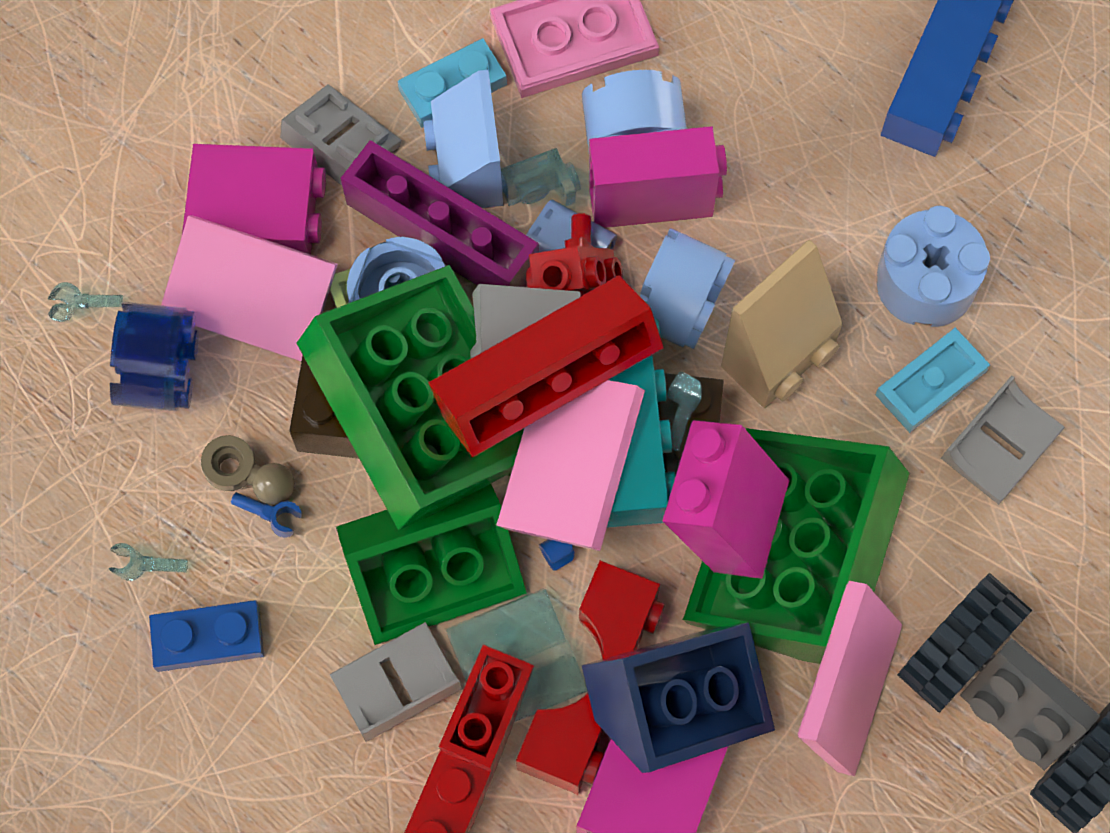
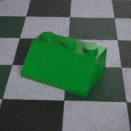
M492 484L448 508L401 530L397 529L388 510L336 526L344 557L374 645L397 638L425 622L430 627L527 594L509 531L497 526L502 507Z

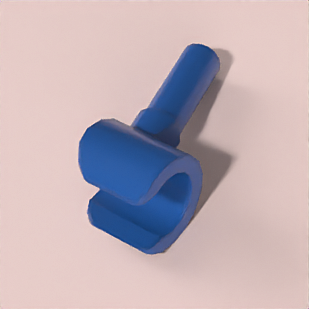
M237 492L231 500L232 505L269 521L273 532L279 537L287 538L292 536L294 532L292 529L278 524L276 519L280 514L290 513L294 517L302 518L299 506L293 502H280L274 507Z
M549 539L539 544L542 555L553 571L570 563L575 557L573 545Z

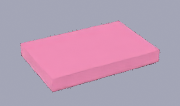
M517 0L490 9L492 23L521 98L659 56V45L640 0Z
M189 215L158 314L302 361V353L296 342L313 318L323 313L338 264Z
M607 380L525 427L497 526L506 530L600 551L645 390L637 385Z
M849 581L846 585L798 732V737L835 771L851 776L856 774L902 628L901 622L867 584Z

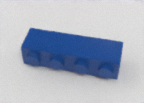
M1014 0L937 1L888 110L880 136L936 157L943 140L949 143L953 142L964 116L955 112L960 100L970 103L981 77L980 74L973 72L978 60L985 63L988 62L998 35L990 32L995 21L1004 24Z

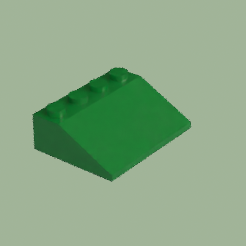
M450 265L319 314L313 318L296 342L398 530L438 513L510 474L524 431L523 428L472 457L446 423L428 382L471 359L470 351L477 342L474 307Z
M746 428L747 432L789 479L763 578L716 573L702 561L683 620L687 624L705 630L749 622L755 646L801 661L821 664L846 585L849 581L864 583L873 592L875 591L910 473L889 446Z

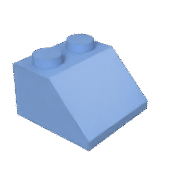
M480 70L431 101L433 120L423 121L426 149L427 151L436 150L438 159L437 165H428L429 176L477 206L488 208L503 206V194L489 71Z

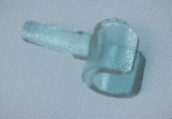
M68 282L56 285L48 296L49 300H61L66 303L53 305L48 313L51 319L58 322L69 320L77 309L123 307V295H89V293H81L75 285Z
M685 372L677 374L666 396L680 404L671 429L673 451L680 450L688 419H690L692 411L695 410L702 398L701 383Z
M125 543L115 544L111 547V551L116 555L130 556V561L124 568H108L123 580L133 581L141 577L144 572L152 571L187 573V559L143 556Z

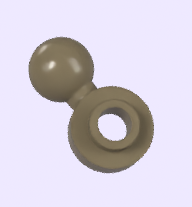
M231 435L217 437L209 442L203 450L201 456L203 473L207 481L219 490L235 491L249 484L252 485L256 497L270 505L286 501L293 493L294 477L290 470L279 463H268L262 467L256 465L250 446L239 437ZM232 458L239 462L237 470L233 473L227 474L220 470L221 463L226 459Z

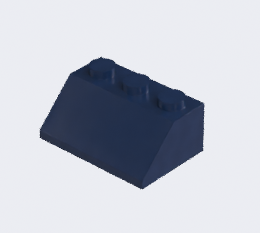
M749 622L703 630L581 665L595 722L642 773H649L775 731Z

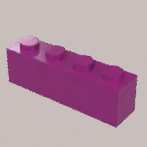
M370 140L340 179L348 206L398 237L413 238L428 244L436 250L446 266L450 265L454 272L475 285L527 286L526 273L530 267L529 254L539 253L538 242Z

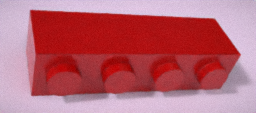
M618 275L428 383L446 423L470 455L474 457L664 347L651 307Z

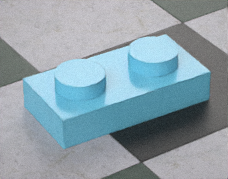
M482 38L397 82L401 95L421 128H423V121L433 120L431 101L480 70L489 71L491 93L507 85V75Z
M955 327L877 389L875 396L905 429L911 433L985 374L990 364Z

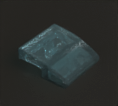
M545 588L445 628L466 682L483 644L534 665L515 722L535 714L537 709H547L587 692L586 683L570 643L564 636Z

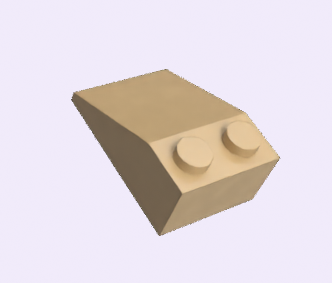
M810 239L732 308L721 367L764 409L777 397L782 402L789 398L804 380L800 375L812 364L817 368L822 367L840 347L836 341L842 327L841 317L818 248Z

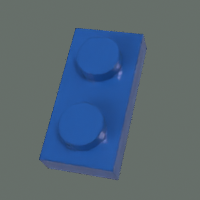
M256 600L149 615L153 668L157 672L264 657L260 608Z

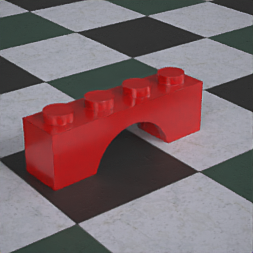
M599 560L579 608V622L593 636L599 647L602 659L637 650L644 631L652 634L655 633L665 604L657 601L660 589L659 583ZM588 693L578 701L562 708L537 709L516 759L518 771L578 795L583 781L593 785L605 755L596 750L604 730L594 720Z

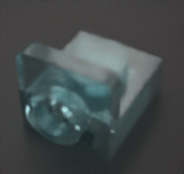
M557 148L501 168L502 192L508 206L520 202L523 204L538 202L546 197L549 191L555 189L561 204L571 210H575L576 192L581 190L580 181L571 162L564 164Z

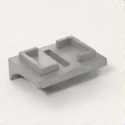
M329 84L281 120L280 138L292 148H313L318 167L325 168L326 174L340 185H342L341 176L370 140L391 153L401 145L400 138ZM351 122L355 124L330 145L325 143Z
M1011 376L951 444L941 459L999 505L1065 427L1033 403L1019 389L1015 382V377ZM982 426H987L1023 455L1020 460L982 431Z
M426 622L330 674L365 742L462 689L460 681L452 671ZM389 659L413 701L404 707L380 665Z

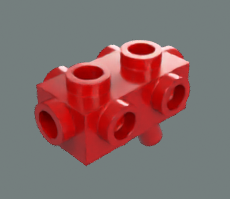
M585 213L571 216V239L565 240V248L529 254L530 267L526 273L528 288L578 291L580 296H583L618 275L624 279L620 260L614 256V249L596 248L591 245V216Z

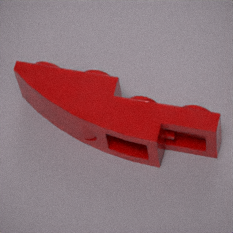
M484 644L482 645L438 746L440 749L404 833H468V830L472 829L512 730L534 665Z

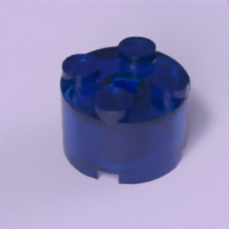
M122 302L123 311H118L111 346L110 367H115V373L120 375V384L110 383L112 405L178 411L179 408L189 409L193 388V380L188 378L189 360L196 361L199 342V331L195 330V311H188L185 307Z

